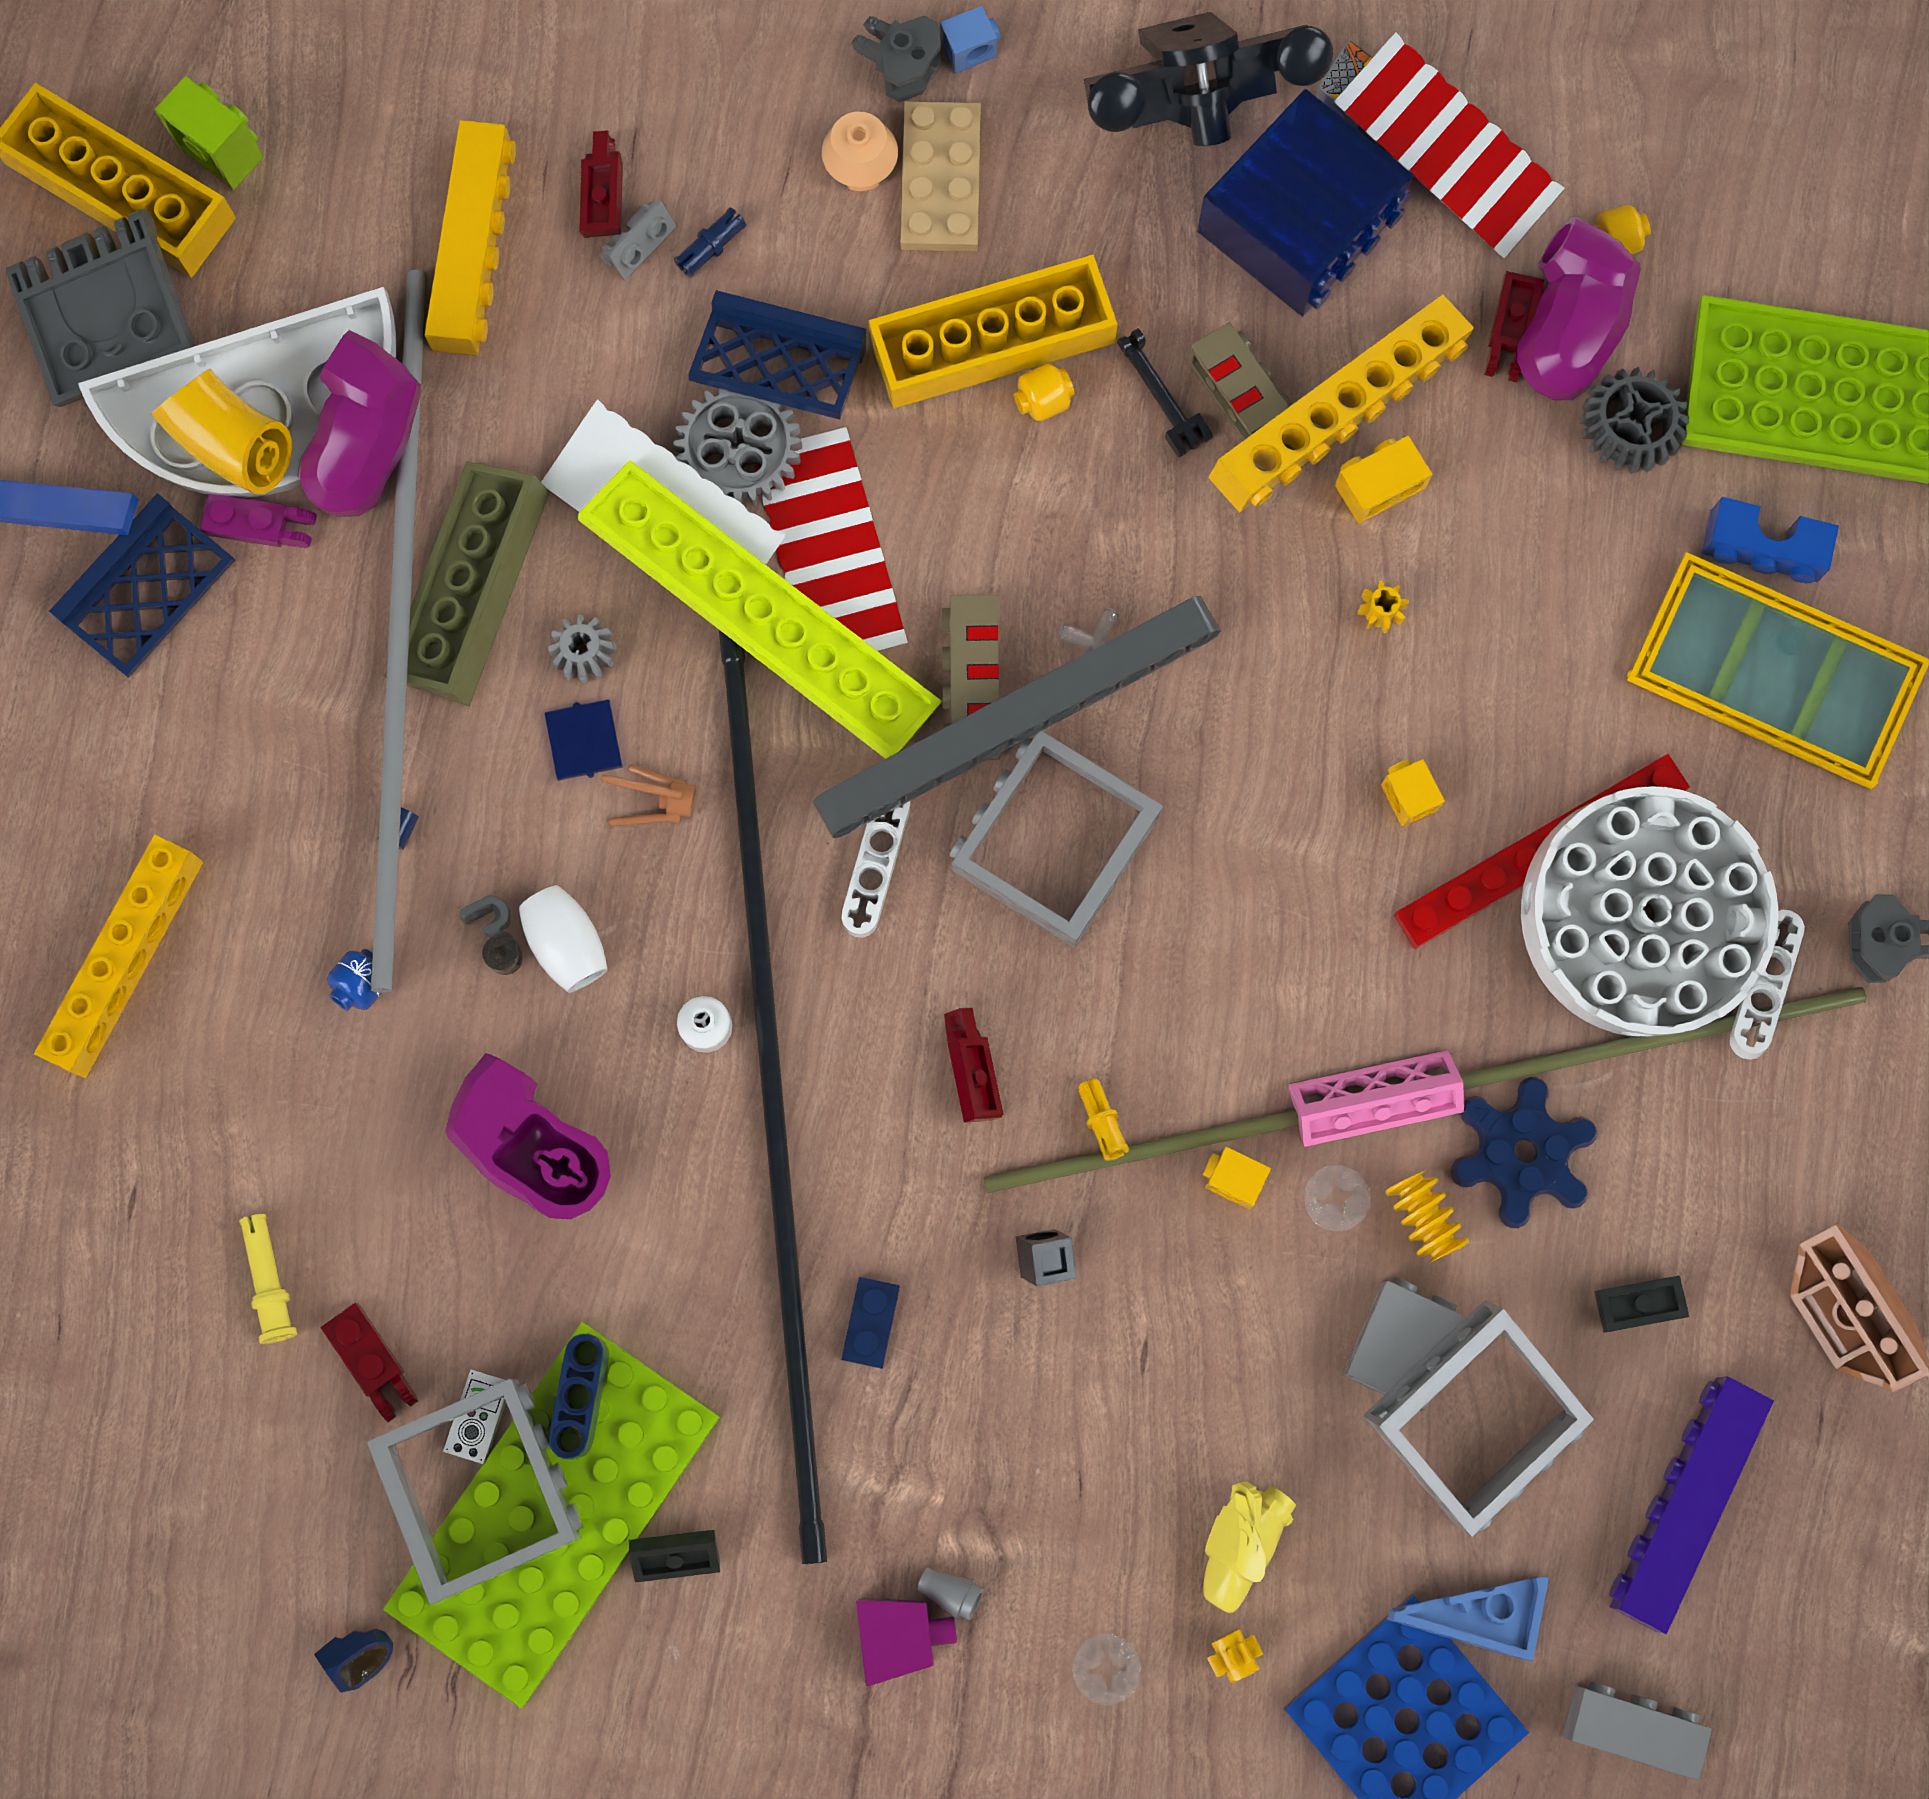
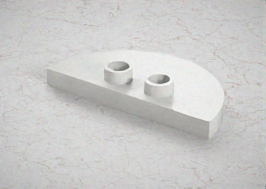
M384 287L96 377L78 383L90 411L109 438L124 453L150 472L182 488L206 495L215 494L237 498L268 496L301 486L297 476L300 458L318 429L321 411L325 401L331 394L327 386L321 382L320 375L342 336L348 330L377 343L395 358L396 331L393 311L388 293ZM211 368L220 380L242 400L263 414L280 421L289 429L292 437V456L289 468L283 479L273 490L265 494H253L220 477L200 463L151 416V413L182 387Z

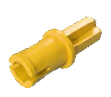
M1092 1078L1080 1083L1078 1087L1079 1093L1089 1115L1086 1124L1089 1129H1093L1104 1159L1109 1161L1124 1156V1153L1129 1152V1147L1117 1122L1119 1115L1116 1110L1110 1108L1100 1081Z

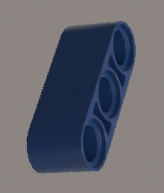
M579 1334L573 1337L565 1349L549 1433L551 1450L563 1459H578L585 1456L590 1451L594 1440L609 1350L601 1338L590 1334ZM592 1342L597 1348V1358L592 1364L583 1366L578 1361L577 1351L582 1344ZM583 1384L588 1388L589 1401L584 1407L576 1409L569 1401V1394L574 1386ZM570 1427L576 1428L581 1434V1444L573 1452L566 1451L561 1444L563 1432Z

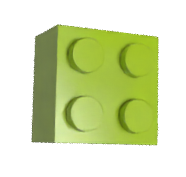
M185 76L154 110L175 145L234 190L264 158L257 145L259 138L247 127L246 124L249 120L241 110L232 104L227 108L219 101V96L211 87L204 82L197 85Z

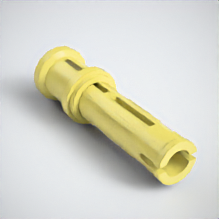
M266 1214L251 1215L252 1220L244 1217L239 1220V1223L242 1227L256 1293L252 1297L251 1305L252 1309L258 1312L262 1334L258 1337L260 1344H270L290 1339L298 1334L296 1327H291L286 1303L290 1301L289 1293H286V1290L281 1289L266 1222Z

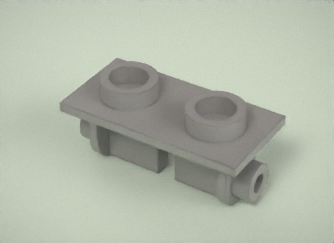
M660 200L656 203L651 201L648 205L642 204L641 209L625 224L629 231L627 233L621 231V235H615L607 244L601 247L603 252L599 257L608 266L613 264L623 280H626L677 227Z

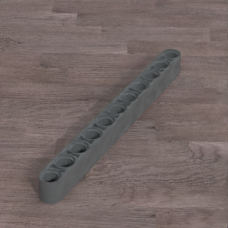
M1192 597L835 785L817 796L813 803L833 838L844 836L1205 645L1217 637L1221 629L1202 597Z

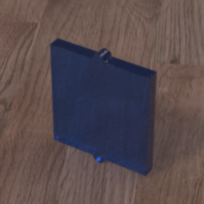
M609 699L584 705L575 702L573 707L545 712L558 781L584 775L592 778L598 772L623 768Z

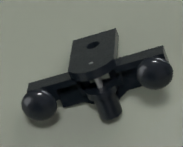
M1212 12L1138 29L1140 45L1158 61L1085 78L1084 85L1088 111L1093 122L1101 129L1109 132H1121L1130 127L1137 128L1171 120L1191 128L1193 144L1196 146L1221 144L1231 138L1228 115L1241 102L1277 93L1274 72L1279 71L1282 77L1293 85H1312L1320 81L1329 71L1334 55L1333 45L1324 31L1308 25L1238 41L1237 32ZM1214 61L1216 79L1208 80L1206 62ZM1196 65L1199 83L1184 86L1182 66Z

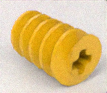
M1424 1170L1391 1186L1385 1193L1387 1196H1401V1199L1393 1206L1394 1211L1408 1210L1409 1213L1400 1223L1402 1226H1416V1229L1408 1238L1410 1241H1424V1244L1416 1254L1418 1257L1431 1256L1432 1259L1428 1262L1431 1263L1466 1246L1470 1240L1468 1237H1454V1234L1462 1225L1460 1222H1446V1219L1454 1212L1453 1207L1439 1208L1438 1204L1446 1197V1193L1431 1192L1430 1189L1439 1180L1437 1177H1423L1426 1171Z

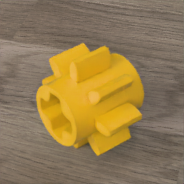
M1379 581L1374 593L1369 589H1364L1361 598L1367 603L1359 606L1357 614L1366 615L1368 620L1367 629L1373 626L1382 627V631L1385 634L1388 632L1392 621L1397 625H1402L1405 616L1399 611L1407 608L1409 600L1401 599L1398 593L1399 585L1391 588L1384 586L1383 581ZM1382 602L1384 608H1390L1389 612H1384L1382 606H1376L1377 603Z
M1239 1628L1211 1643L1216 1654L1209 1656L1207 1659L1216 1677L1226 1674L1230 1683H1234L1260 1669L1255 1658L1263 1655V1652L1255 1635L1244 1638Z

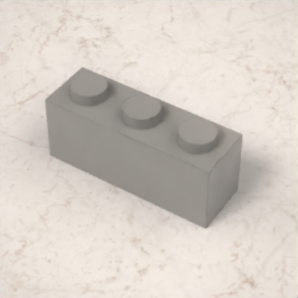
M1590 1681L1588 1689L1575 1685L1563 1737L1700 1781L1712 1728L1698 1724L1700 1715L1675 1707L1672 1715L1656 1711L1658 1702L1632 1694L1630 1702L1614 1697L1615 1688Z

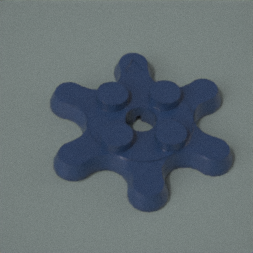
M1528 1077L1519 1084L1517 1101L1509 1110H1497L1482 1097L1473 1096L1464 1101V1112L1460 1113L1462 1120L1477 1132L1479 1146L1474 1154L1460 1157L1454 1161L1450 1170L1451 1178L1457 1185L1465 1188L1472 1187L1481 1182L1495 1185L1501 1194L1499 1218L1509 1228L1518 1229L1528 1222L1531 1202L1538 1195H1552L1563 1206L1571 1209L1581 1207L1588 1198L1586 1185L1571 1173L1568 1160L1575 1150L1586 1148L1593 1144L1597 1136L1596 1126L1591 1120L1584 1117H1578L1565 1123L1553 1120L1546 1109V1101L1549 1095L1548 1087L1538 1077ZM1520 1140L1533 1143L1535 1157L1530 1163L1520 1161L1515 1155V1145Z

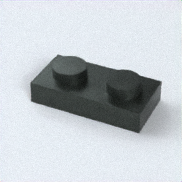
M1680 1275L1594 1291L1603 1333L1690 1317Z
M715 1530L629 1540V1556L635 1583L720 1572V1556Z

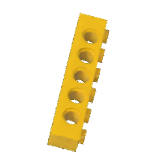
M154 834L36 1048L34 1055L85 1079L87 1078L204 862L192 852Z

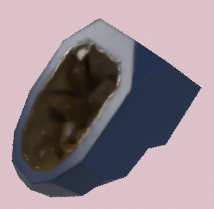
M377 1628L368 1632L353 1631L342 1639L334 1637L314 1655L339 1692L344 1693L360 1688L382 1670L393 1652V1642L385 1631L378 1630Z

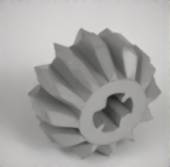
M581 614L577 615L576 624L572 626L567 619H563L561 623L565 631L552 630L551 637L556 643L547 647L549 655L555 657L551 662L553 668L556 671L564 669L563 676L568 681L573 679L578 673L580 682L586 684L588 673L592 672L597 679H601L603 674L600 666L611 668L614 662L609 655L617 651L615 642L609 641L613 636L610 628H601V622L596 617L586 624V620ZM584 644L588 651L580 654L579 650L576 649L578 645Z

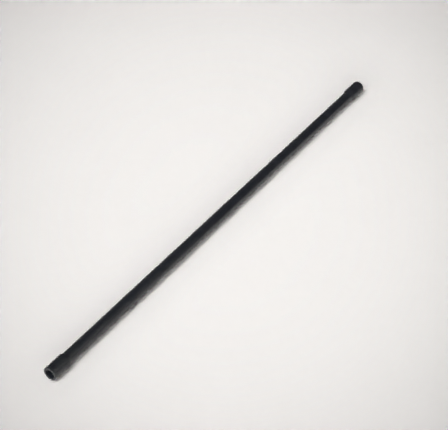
M719 630L721 661L725 672L799 1501L802 1564H814L828 1561L825 1528L821 1519L744 672L745 650Z

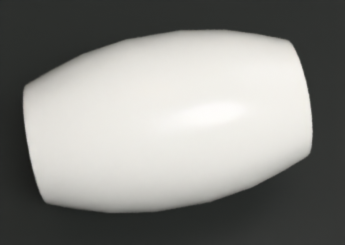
M555 885L543 889L529 897L519 906L523 931L530 949L545 972L565 991L571 993L582 989L607 972L604 949L597 930L578 902L561 887Z

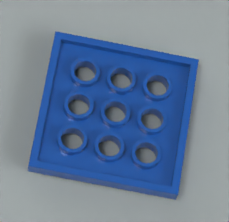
M1410 1595L1398 1607L1419 1603L1414 1595ZM1387 1617L1283 1708L1358 1799H1457L1529 1734V1731L1450 1638L1389 1621ZM1406 1645L1416 1646L1421 1655L1419 1665L1412 1670H1404L1398 1662V1653ZM1376 1673L1383 1674L1389 1684L1387 1693L1378 1699L1371 1698L1367 1694L1365 1687L1367 1679ZM1435 1679L1444 1680L1449 1687V1696L1441 1704H1432L1426 1693L1429 1683ZM1342 1702L1352 1703L1357 1713L1355 1722L1348 1727L1338 1726L1333 1718L1335 1707ZM1402 1708H1411L1417 1715V1725L1408 1733L1399 1732L1394 1724L1395 1715ZM1469 1713L1477 1719L1478 1730L1473 1737L1463 1739L1457 1734L1455 1724L1461 1715ZM1370 1737H1379L1385 1744L1383 1757L1375 1762L1367 1761L1362 1754V1745ZM1438 1742L1445 1748V1761L1438 1767H1429L1423 1759L1424 1749L1430 1743ZM1401 1771L1409 1772L1414 1780V1787L1406 1796H1397L1391 1789L1393 1776Z

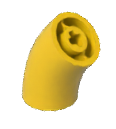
M211 368L190 381L151 413V416L200 463L220 477L253 494H265L273 490L283 479L289 468L292 456V437L289 429L280 421L263 414L242 400L220 380Z

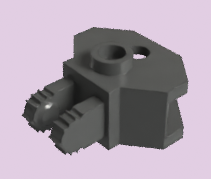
M869 16L863 25L869 34L876 36L881 42L878 44L869 38L867 39L865 36L857 35L851 43L854 50L876 63V70L883 73L887 96L902 102L923 94L941 65V42L938 23L926 16H921L904 23L894 20L892 25L881 19L879 20L877 17Z
M1875 895L1871 901H1865L1848 922L1850 963L1868 983H1885L1898 976L1906 964L1914 959H1929V945H1921L1920 934L1929 935V920H1919V915H1910L1894 895Z

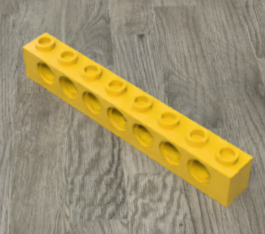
M1442 294L1219 458L1208 478L1239 513L1251 504L1255 507L1260 506L1273 494L1272 488L1280 482L1284 486L1291 483L1302 472L1301 467L1308 461L1312 465L1318 463L1330 451L1331 448L1329 446L1337 440L1340 444L1346 442L1359 429L1357 426L1363 420H1366L1368 423L1374 421L1386 409L1385 404L1391 399L1396 403L1410 393L1414 388L1413 383L1418 379H1421L1423 382L1429 380L1441 368L1440 363L1446 358L1450 362L1457 359L1467 349L1468 345L1465 341L1474 327ZM1341 402L1347 404L1350 408L1344 406ZM1313 423L1320 425L1322 429L1316 427ZM1283 443L1291 445L1294 450L1287 448ZM1255 464L1262 466L1266 471L1258 469Z

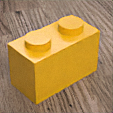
M1409 435L1398 441L1394 438L1388 439L1375 448L1374 454L1364 459L1361 456L1354 457L1341 466L1335 487L1358 524L1427 488L1433 474Z

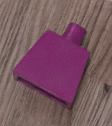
M867 1598L856 1601L866 1686L875 1685L934 1665L932 1646L957 1643L954 1617L929 1620L927 1601Z

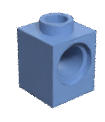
M983 6L940 22V42L955 73L997 57V41L1001 40L1000 31L995 19H988Z

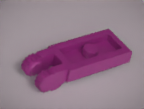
M208 494L200 530L207 536L275 547L287 545L308 548L310 547L312 537L303 532L285 530L287 522L314 525L317 514L303 508Z

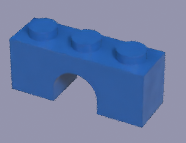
M1721 497L1712 508L1701 554L1713 556L1715 561L1724 564L1738 562L1750 565L1754 571L1770 574L1778 572L1790 575L1792 580L1800 583L1818 582L1830 570L1839 525L1799 516L1788 529L1786 540L1775 541L1766 537L1759 528L1758 517L1761 506Z

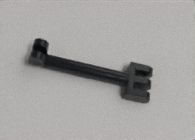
M1137 328L1131 332L1129 337L1123 336L1119 338L1117 344L1124 355L1129 358L1174 428L1166 432L1165 439L1180 458L1187 453L1185 446L1181 442L1182 438H1184L1190 449L1194 450L1200 446L1199 440L1194 434L1195 431L1198 432L1204 442L1213 439V434L1200 413L1189 419L1186 418L1142 351L1146 340L1142 331Z

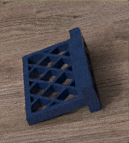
M716 290L711 302L712 312L689 371V381L840 420L859 363L862 364L866 352V329ZM718 326L733 330L738 337L719 344L714 334ZM758 338L771 340L775 347L757 354L750 342ZM743 345L750 358L732 365L726 353ZM799 347L809 350L812 357L795 364L788 351ZM781 355L788 368L770 375L763 362ZM718 356L726 369L715 374L701 370L704 362ZM838 357L850 362L847 368L833 374L825 361ZM819 365L826 377L808 385L801 372ZM757 366L764 378L755 383L744 382L739 373ZM794 376L801 386V389L787 393L780 391L776 383ZM832 386L838 397L835 405L819 401L814 393Z
M157 493L133 519L129 534L118 535L49 612L129 678L230 567L235 559ZM174 521L186 529L187 545L164 546L163 533ZM192 535L203 544H193ZM158 539V547H151ZM211 550L221 558L211 571L195 572L194 551ZM188 552L189 572L166 574L165 553ZM145 554H159L160 574L138 576L137 561ZM131 569V576L123 577ZM204 578L196 587V579ZM190 579L191 593L188 597L181 601H168L167 581ZM161 581L162 602L140 603L138 582ZM132 583L133 604L111 605L110 590L116 584ZM104 598V606H97ZM163 608L164 623L158 630L142 631L140 610ZM169 608H177V609L169 616ZM134 610L135 631L113 633L111 612ZM105 612L106 633L88 634L78 626L89 613ZM150 637L148 641L143 645L142 638ZM136 638L137 653L125 665L114 656L113 639ZM107 640V649L97 641Z

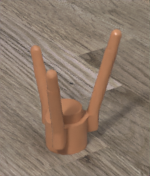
M634 764L628 766L630 772L663 785L658 786L606 774L600 777L601 781L660 795L659 808L666 809V813L612 818L608 822L610 826L658 822L680 824L681 816L691 817L696 786L687 784L686 780L674 779Z

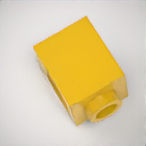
M1406 759L1391 766L1387 770L1389 774L1381 784L1402 828L1438 812L1445 803L1424 759L1412 764L1409 759Z
M1225 1147L1220 1156L1212 1153L1202 1175L1209 1178L1205 1189L1250 1210L1255 1205L1271 1168Z

